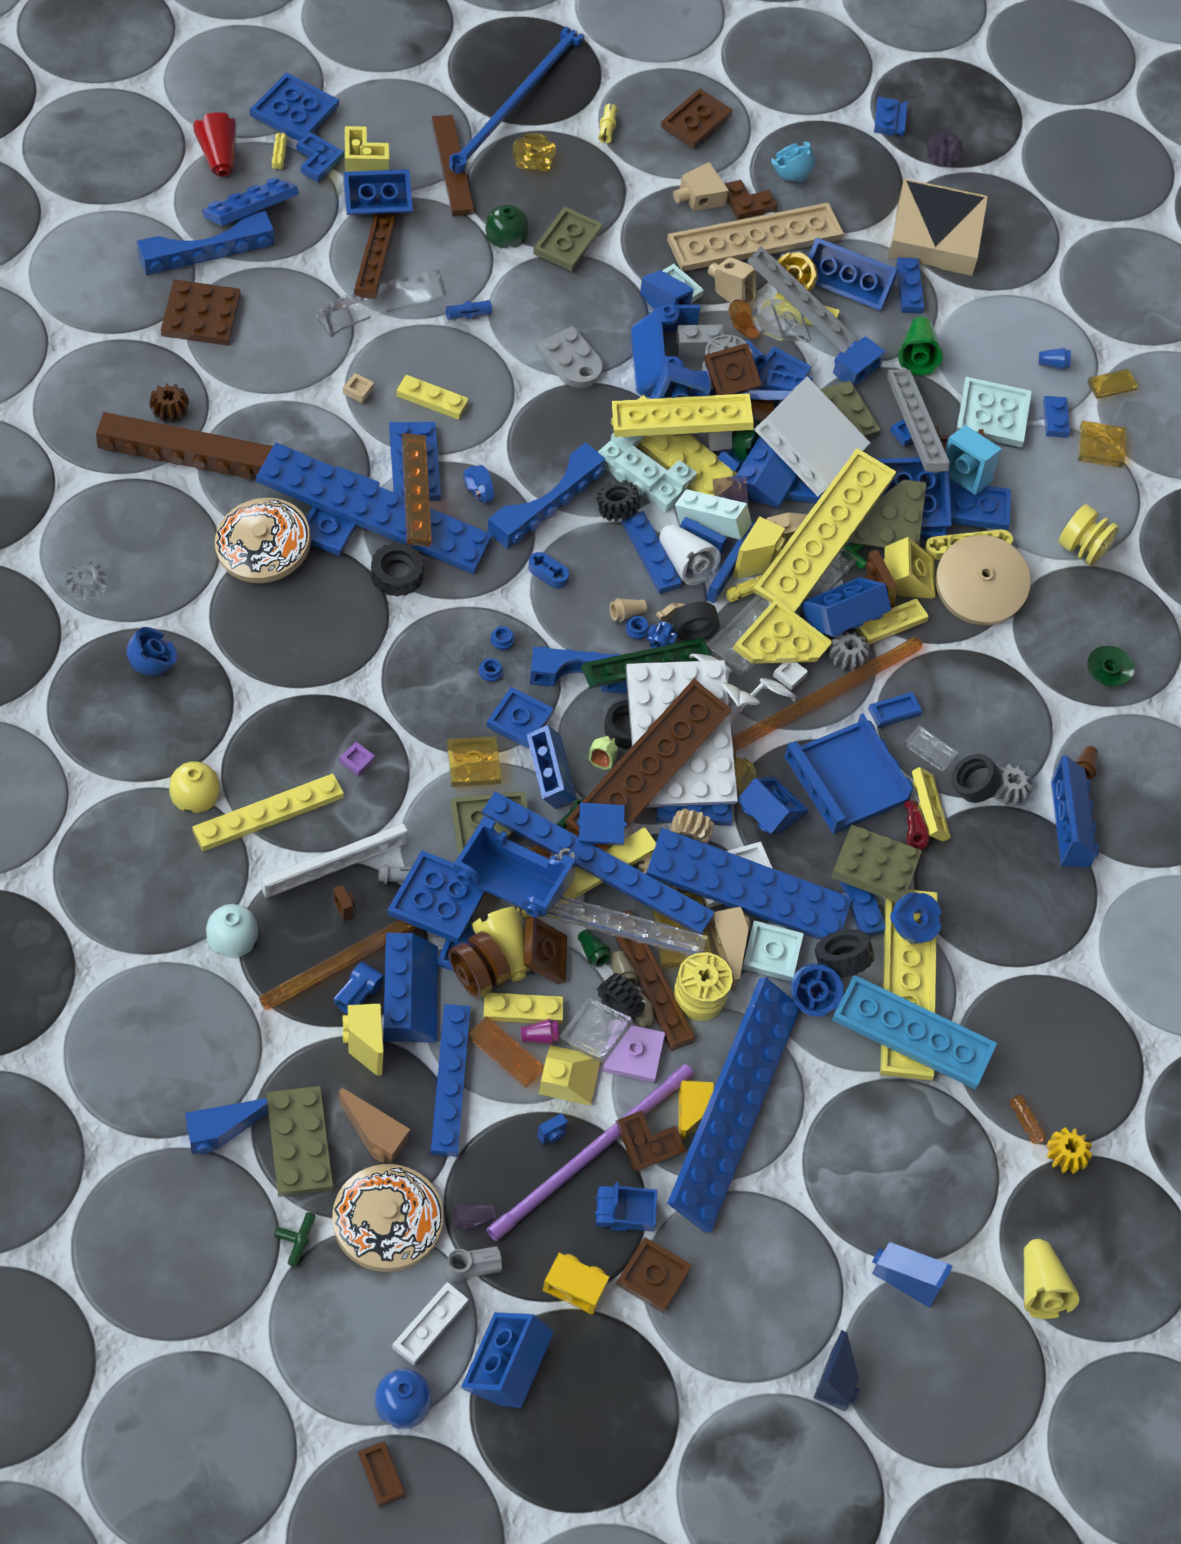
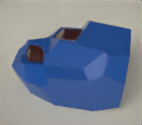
M483 465L472 466L463 471L464 484L469 493L482 503L494 501L492 480L486 467Z

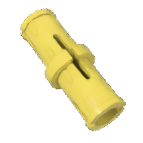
M610 104L605 106L604 115L600 119L601 129L598 140L601 143H604L605 137H607L606 144L610 143L612 132L616 128L615 118L618 108L614 104H612L611 110H609Z

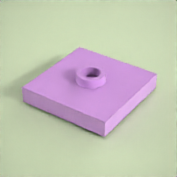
M614 1021L602 1072L654 1083L665 1032Z

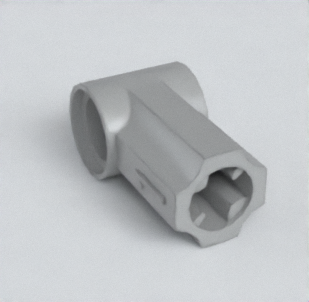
M497 1246L473 1251L453 1250L449 1254L445 1266V1275L453 1283L464 1282L469 1277L502 1271L501 1255ZM454 1263H460V1264H462L465 1268H464V1269H456V1268L453 1267L452 1264H454Z

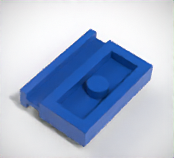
M878 97L873 132L893 136L895 133L903 137L907 101L898 103V100Z

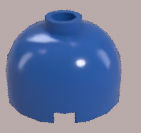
M141 627L128 642L127 658L136 672L154 677L164 674L176 662L177 651L171 641L167 643L162 639L164 636L162 632L151 627Z
M811 963L801 967L794 974L790 993L793 1002L803 1013L810 1016H824L839 1006L843 998V984L832 968L824 964Z
M396 1369L387 1373L379 1382L375 1392V1409L379 1418L397 1429H410L419 1425L428 1414L432 1403L431 1389L426 1379L411 1369Z

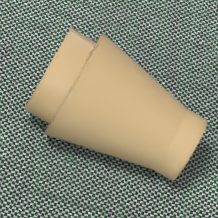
M617 598L614 602L610 603V615L614 621L623 622L647 612V605L643 599Z

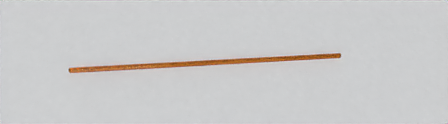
M913 637L732 737L733 753L921 650L922 641L918 637ZM570 827L565 828V830L579 837ZM537 845L529 848V850L543 857L551 854ZM397 920L259 997V1002L264 1010H268L386 945V933H408L417 927Z

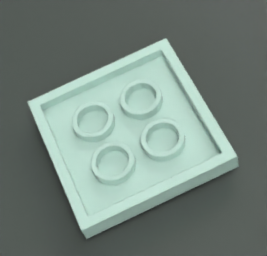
M966 377L956 432L965 425L977 433L979 429H984V436L990 441L1022 447L1025 438L1031 391Z

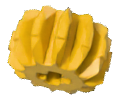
M1066 1127L1060 1133L1054 1132L1051 1140L1046 1145L1049 1150L1047 1158L1054 1160L1052 1168L1059 1165L1061 1166L1062 1173L1069 1169L1072 1174L1077 1173L1079 1169H1085L1088 1165L1087 1162L1092 1158V1153L1090 1152L1092 1143L1084 1142L1086 1134L1077 1135V1128L1073 1129L1070 1133Z

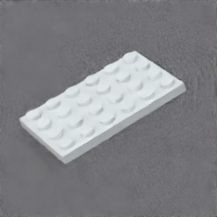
M724 660L626 665L632 746L693 679H696L729 706L728 693L722 686L723 682L726 683ZM730 715L646 808L737 803Z

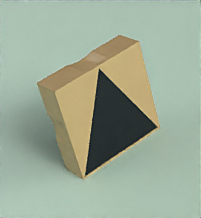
M904 179L899 195L895 216L896 222L891 237L888 258L897 260V257L919 258V264L931 265L942 270L972 276L978 258L988 196Z

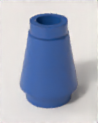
M1059 348L1039 351V365L1063 370L1064 368H1070L1071 350Z

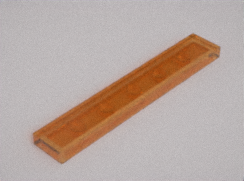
M403 433L401 445L406 544L430 547L432 538L426 436Z

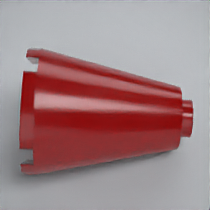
M214 112L205 114L204 119L201 121L199 119L195 120L193 131L212 173L219 177H225L234 169L237 125L235 118H229L227 113Z

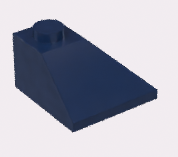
M841 1330L831 1350L813 1398L845 1411L849 1403L854 1405L860 1389L855 1387L859 1376L848 1334L846 1331Z

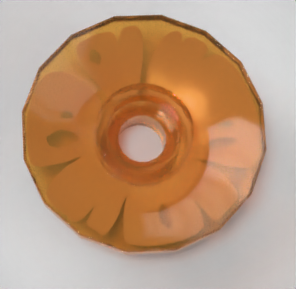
M740 299L732 301L729 304L728 310L734 328L750 339L759 337L762 333V325L757 313L748 303Z

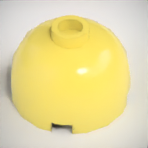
M191 761L182 764L173 772L170 778L169 794L173 804L180 810L185 811L184 809L193 810V813H201L209 810L216 804L220 794V782L216 772L209 765Z

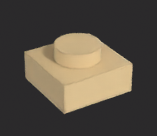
M354 373L343 387V394L363 403L374 389V382Z

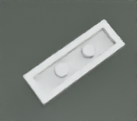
M447 1282L392 1344V1348L414 1366L464 1309L469 1299Z

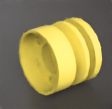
M1084 504L1064 528L1058 544L1070 552L1081 546L1078 558L1083 559L1087 556L1085 562L1092 566L1109 550L1114 542L1119 526L1115 523L1109 525L1110 519L1106 517L1097 524L1099 512Z
M704 952L695 953L687 957L680 966L673 991L683 1014L687 1018L696 1021H707L717 1017L726 1005L733 981L732 971L726 961L718 955Z

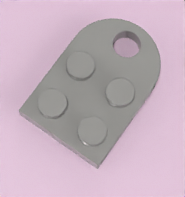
M573 326L536 343V351L567 385L585 388L594 385L600 379L602 372L600 357ZM581 373H589L591 376L583 377Z

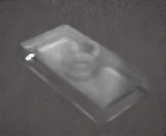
M920 725L904 743L906 747L943 773L957 758L959 753Z

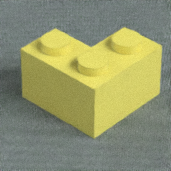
M345 126V172L389 170V143H367V127Z

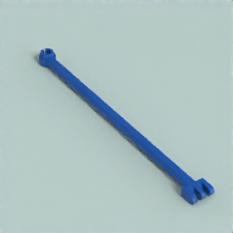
M567 26L560 32L561 41L470 142L459 153L450 156L449 167L452 172L455 169V173L458 174L466 169V162L565 51L571 45L578 47L583 42L584 34L580 33L577 36L578 32L576 30L570 32L571 28Z

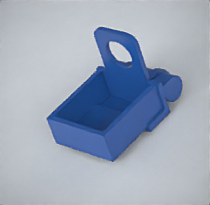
M616 1182L613 1187L601 1186L598 1188V1194L596 1195L597 1211L595 1212L596 1226L608 1227L610 1225V1230L616 1231L630 1229L654 1232L657 1206L656 1189L619 1186V1182Z

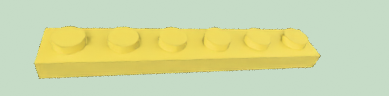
M330 774L192 826L193 833L202 852L343 799L344 793L334 774Z

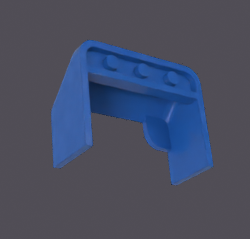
M661 305L632 326L631 346L635 390L639 395L651 397L666 362L684 367L681 359L665 356L663 331L677 332L678 325H697L700 305ZM696 371L708 375L707 371Z

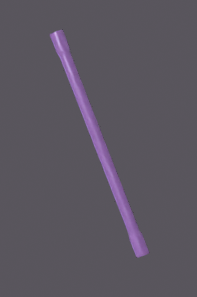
M683 1064L663 1084L623 1117L640 1110L643 1111L644 1116L670 1094L680 1088L681 1081L692 1079L694 1077L693 1070L687 1064ZM613 1124L513 1209L492 1223L486 1229L489 1236L497 1242L514 1228L517 1222L621 1136L617 1124Z

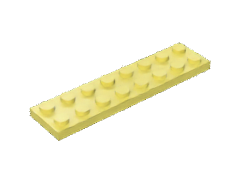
M856 448L761 577L753 592L770 603L776 598L796 613L802 602L806 600L894 479L896 471Z
M908 889L907 894L912 892L926 893L933 897L937 902L936 892ZM885 898L883 989L935 1013L936 937L930 941L918 944H910L904 940L890 920V914L894 911L896 902ZM920 913L914 914L915 922L921 923L919 920ZM881 1044L880 1075L933 1080L934 1069Z

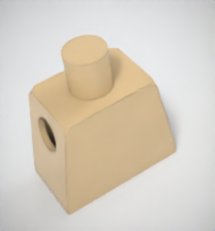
M709 162L684 174L681 178L680 189L673 191V197L676 203L687 201L691 209L697 211L725 206L729 190Z
M727 258L720 265L716 263L710 265L708 274L715 278V291L717 294L730 303L734 302L736 308L737 302L749 306L756 300V270L751 265L734 258Z

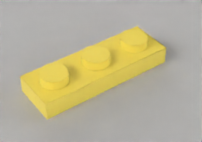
M405 375L396 392L397 397L458 420L466 409L469 399L409 375Z
M916 598L891 608V611L884 613L880 619L863 622V626L855 629L860 636H864L865 642L870 645L925 623L929 616Z
M921 767L913 770V786L919 796V807L924 814L929 835L943 842L951 838L934 776Z
M488 993L484 995L483 1021L537 1023L551 1018V1021L557 1020L558 1025H562L563 997Z

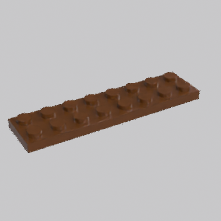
M693 679L581 803L624 805V822L627 823L625 831L728 717L732 709L696 679ZM580 804L565 820V824L578 835L579 826L577 825V820L579 819ZM592 844L605 852L612 846L609 844Z

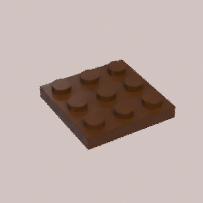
M174 279L161 327V336L229 346L241 290L239 288Z

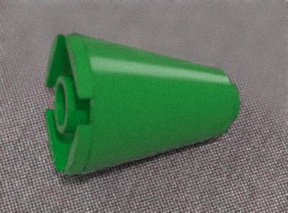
M917 317L912 321L898 352V360L903 369H910L913 375L923 376L933 373L935 368L940 367L943 351L932 321L926 317Z

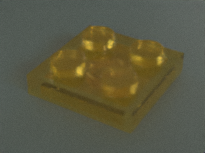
M1082 420L1079 427L1078 461L1123 468L1125 463L1126 427Z
M496 736L447 739L451 787L501 784Z

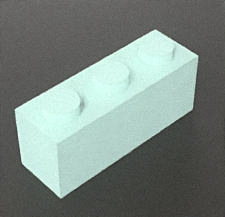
M686 489L675 504L680 525L683 519L687 517L721 535L741 540L752 524L747 503Z

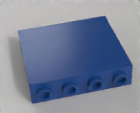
M864 713L860 714L858 722L802 746H799L797 741L787 745L784 758L833 834L901 806L911 798L914 790L911 780L905 777L900 769L899 762L891 756L885 741L879 738L873 723L867 720Z

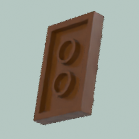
M699 88L661 121V128L694 149L732 115L733 109Z

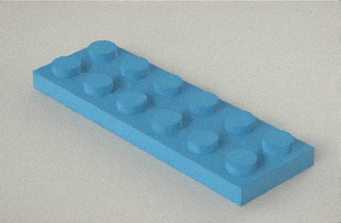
M856 975L853 976L832 1018V1021L975 1090L997 1045L996 1042Z

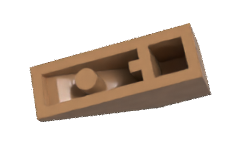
M341 1088L339 1091V1104L371 1156L379 1162L385 1161L388 1164H392L409 1141L410 1129L344 1088Z

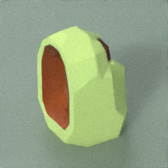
M606 736L593 741L588 757L589 762L593 766L603 770L613 768L618 755V747L615 745L614 739Z

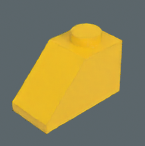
M681 1081L679 1088L678 1132L682 1141H685L698 1129L714 1090L713 1082Z

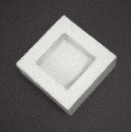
M797 662L782 663L774 671L773 677L792 690L807 676L808 671Z

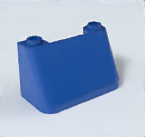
M484 816L454 863L456 878L464 884H472L525 910L532 917H544L568 890L575 879L576 859L565 854L559 861H557V857L554 855L547 859L508 840L506 832L502 831L499 834L494 829L496 821Z

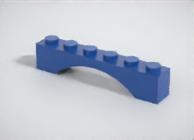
M266 211L242 217L229 230L207 239L181 241L155 236L138 240V257L146 275L160 273L274 245V229Z
M585 442L570 454L566 473L553 490L531 502L502 507L488 518L487 532L492 534V537L506 549L510 548L513 544L520 543L528 532L535 531L542 521L546 518H551L557 509L562 505H567L577 493L584 492L591 482L599 480L605 472L606 458Z

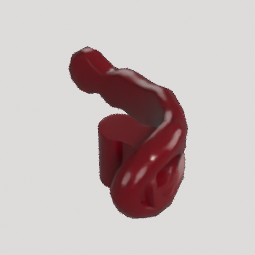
M907 800L904 803L905 808L908 809L906 843L914 848L923 850L929 843V829L923 819L918 803L914 800Z

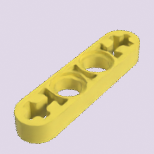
M1006 530L935 536L927 540L924 551L934 560H941L943 554L952 543L963 538L987 535L1012 544L1013 536Z

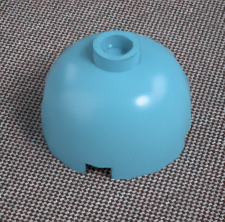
M803 142L804 146L798 147L797 143L792 144L776 154V160L772 158V165L779 177L787 181L802 182L808 178V174L815 165V157L810 143Z

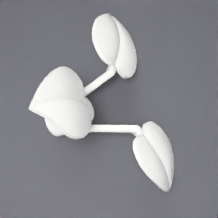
M691 654L689 657L697 658L699 661H720L715 657L704 654ZM725 664L726 683L723 682L722 686L729 694L728 704L732 709L729 714L730 724H733L738 712H742L747 704L759 705L760 701L754 696L761 689H770L777 694L790 697L793 702L797 700V697L785 686L766 678L760 679L762 683L751 694L741 691L737 687L728 684L729 673L732 670Z

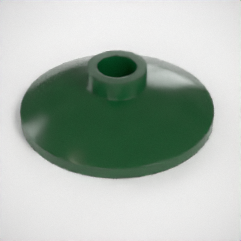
M1100 646L1090 653L1087 660V667L1091 676L1106 686L1118 687L1125 685L1134 675L1135 666L1132 658L1124 650L1115 646Z

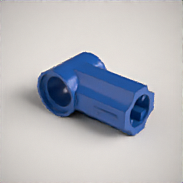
M364 961L360 962L351 973L348 983L334 998V1003L342 1012L347 1014L348 1005H360L369 994H375L382 985L385 976Z

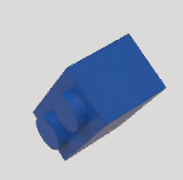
M864 336L861 340L854 341L844 353L840 352L836 356L833 374L843 382L851 380L855 387L882 365L885 351L868 337Z

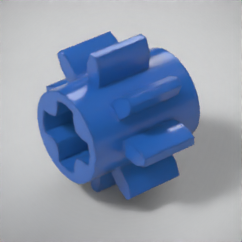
M660 622L657 627L653 624L651 625L647 641H650L651 648L667 646L676 643L678 634L674 633L675 629L672 625Z

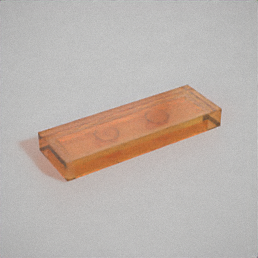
M487 1016L468 1033V1038L525 1088L543 1072L544 1066Z

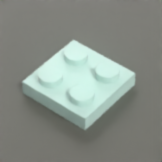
M754 921L742 969L791 982L795 973L804 933Z

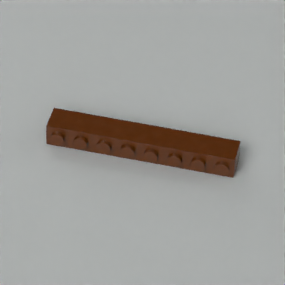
M103 412L96 431L97 448L106 451H115L130 456L135 455L151 460H160L175 465H184L199 470L204 469L256 480L258 472L273 447Z

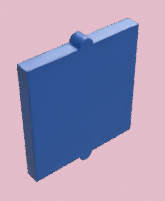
M580 803L579 819L577 820L579 843L624 845V829L627 825L624 822V805Z

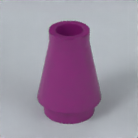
M550 1018L528 1026H521L522 1042L553 1045V1042L560 1041L558 1021H551Z

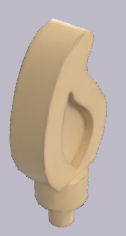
M671 603L662 611H658L656 616L662 622L669 621L673 618V614L677 609L685 604Z

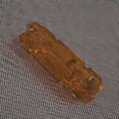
M1022 1095L1013 1097L1009 1104L1013 1111H1017L1016 1116L1026 1133H1030L1028 1137L1033 1144L1041 1143L1045 1140L1046 1134L1042 1128L1038 1127L1040 1124L1030 1107H1026L1025 1104L1027 1102Z

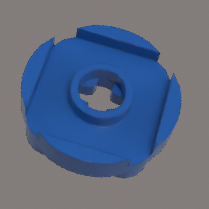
M912 892L899 898L894 906V911L890 914V920L904 940L910 944H918L930 941L938 935L942 924H939V915L942 914L938 903L929 894ZM920 913L919 920L921 923L915 922L914 914Z

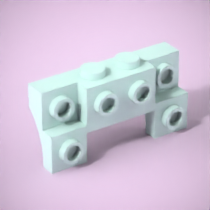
M613 433L611 440L598 451L599 454L606 458L604 469L619 480V482L623 480L627 481V484L632 482L633 486L636 485L639 495L664 513L669 511L683 491L696 479L697 472L680 460L669 470H666L636 448L643 440V436L614 437Z

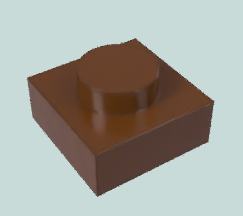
M343 885L333 888V902L342 920L346 921L353 918V907L356 904L350 892L347 893Z

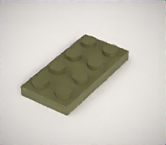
M320 1086L266 1092L278 1197L332 1191L333 1183Z

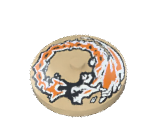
M258 498L238 505L223 518L215 536L216 553L224 569L235 578L250 583L273 582L291 574L305 560L311 545V532L303 513L293 504L277 498Z
M395 1164L375 1165L353 1175L339 1191L333 1207V1230L339 1246L355 1263L374 1271L397 1272L418 1264L432 1252L442 1232L443 1207L434 1186L417 1171Z

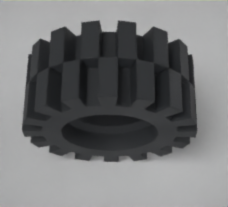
M618 480L615 481V484L607 483L608 487L602 486L601 490H598L596 498L599 512L604 519L607 517L608 521H611L612 518H614V522H618L620 518L624 521L627 516L632 518L633 513L637 514L638 509L641 507L636 485L633 486L632 482L627 484V481L623 480L622 483H619Z
M614 973L598 986V996L602 998L600 1001L607 1006L605 1007L607 1011L610 1010L612 1012L611 1015L614 1018L617 1016L618 1021L629 1023L645 1009V1003L642 1001L643 997L638 994L639 990L633 987L634 984L632 982H628L627 977H622L620 973Z

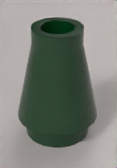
M589 929L579 933L577 939L581 943L588 963L594 965V967H602L611 959L610 948Z

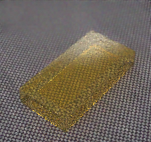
M1129 369L1090 377L1087 382L1096 399L1135 391L1138 386Z

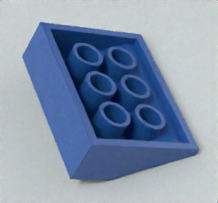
M920 457L876 459L896 471V476L881 497L902 480L926 483L921 527L951 526L949 471H940L938 473L925 472Z

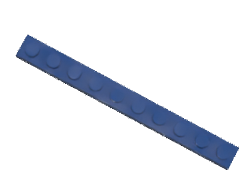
M496 791L482 810L483 816L496 821L497 824L553 855L559 854L563 848L571 849L567 854L570 855L572 851L574 852L576 859L575 867L595 876L602 882L700 936L703 935L714 917V911L590 843H579L578 836Z

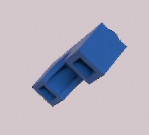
M533 647L530 684L554 687L556 682L564 675L570 673L583 674L581 666L585 662L621 654L611 655L594 651L581 652L572 649L562 650L549 647ZM627 681L600 686L602 692L626 694Z

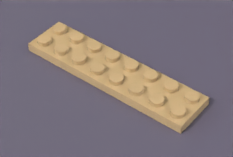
M829 203L671 233L668 234L667 241L680 269L688 271L708 267L712 263L721 264L727 258H734L736 260L748 259L761 246L769 254L813 246L816 237L829 242L843 240L844 233Z

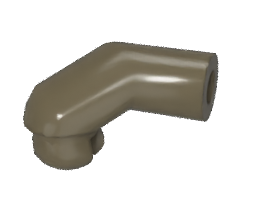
M639 991L638 994L643 997L642 1001L645 1003V1009L641 1012V1015L636 1016L635 1020L638 1027L646 1028L647 1026L650 1027L654 1022L653 1004Z

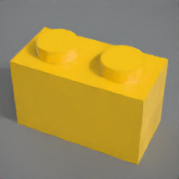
M558 1253L544 1281L543 1291L593 1315L607 1287L609 1276L605 1275V1272L598 1267H588L580 1263V1260L573 1255Z

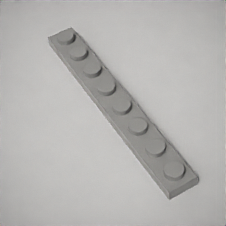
M910 369L888 370L887 379L925 472L938 473L940 471H949V460Z

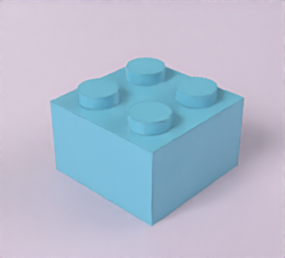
M963 426L951 435L947 442L945 453L950 463L949 478L973 494H978L992 483L1002 448L968 426Z

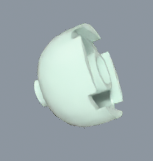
M228 904L216 909L210 915L206 926L207 943L214 952L217 953L218 951L221 954H225V957L234 958L247 954L253 949V945L259 936L256 918L250 910L241 905Z

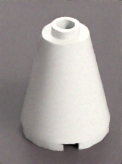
M675 524L662 529L659 540L683 582L690 586L698 585L708 579L706 575L710 571L713 573L716 571L720 563L721 554L714 545Z

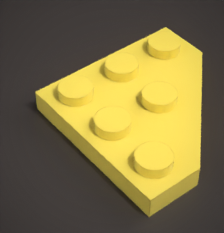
M775 598L735 643L733 650L751 664L817 662L830 647L832 641Z

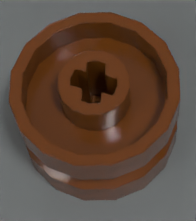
M480 931L468 938V945L462 942L449 949L448 956L452 969L459 982L472 997L479 999L491 992L492 985L499 987L511 980V971L507 959L501 948L488 933Z

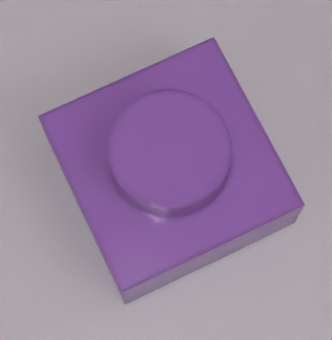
M357 742L339 757V763L358 777L375 761V755Z

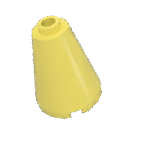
M514 906L503 908L487 914L489 918L484 922L481 921V918L476 920L472 924L474 933L484 931L495 940L507 959L512 982L526 978V973L530 969L524 966L525 931L521 908L515 909Z
M1042 1239L1030 1241L1024 1248V1307L1026 1312L1029 1311L1030 1316L1033 1318L1053 1319L1059 1317L1058 1312L1065 1309L1067 1313L1073 1311L1080 1300L1078 1291L1049 1242Z

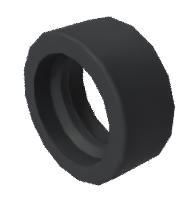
M709 602L686 604L677 609L673 614L672 621L675 633L683 641L700 638L707 639L713 636L720 628L717 609Z
M621 700L614 703L608 709L604 722V731L609 739H614L616 746L627 749L632 747L631 733L619 731L613 723L614 719L619 716H630L629 701Z
M973 754L962 759L955 766L952 773L954 789L967 802L979 803L986 801L997 792L1001 784L999 768L989 757L983 754ZM978 769H988V774L980 785L974 788H965V783L973 772Z

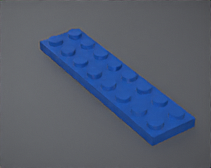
M661 828L646 871L648 876L658 881L732 908L741 906L742 911L819 940L830 933L843 930L852 899L849 896Z

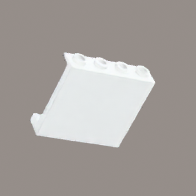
M808 376L754 429L817 496L829 487L856 448L863 451L870 444Z

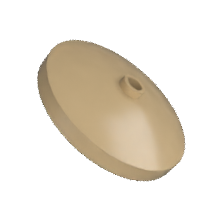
M975 535L955 542L943 554L936 572V588L942 603L953 615L971 624L995 625L1007 621L1022 608L1030 591V572L1022 555L1011 544L993 536Z

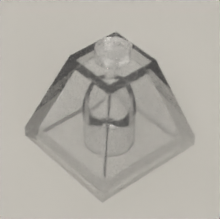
M768 299L751 310L754 325L760 333L780 342H809L812 340L803 315L786 299Z

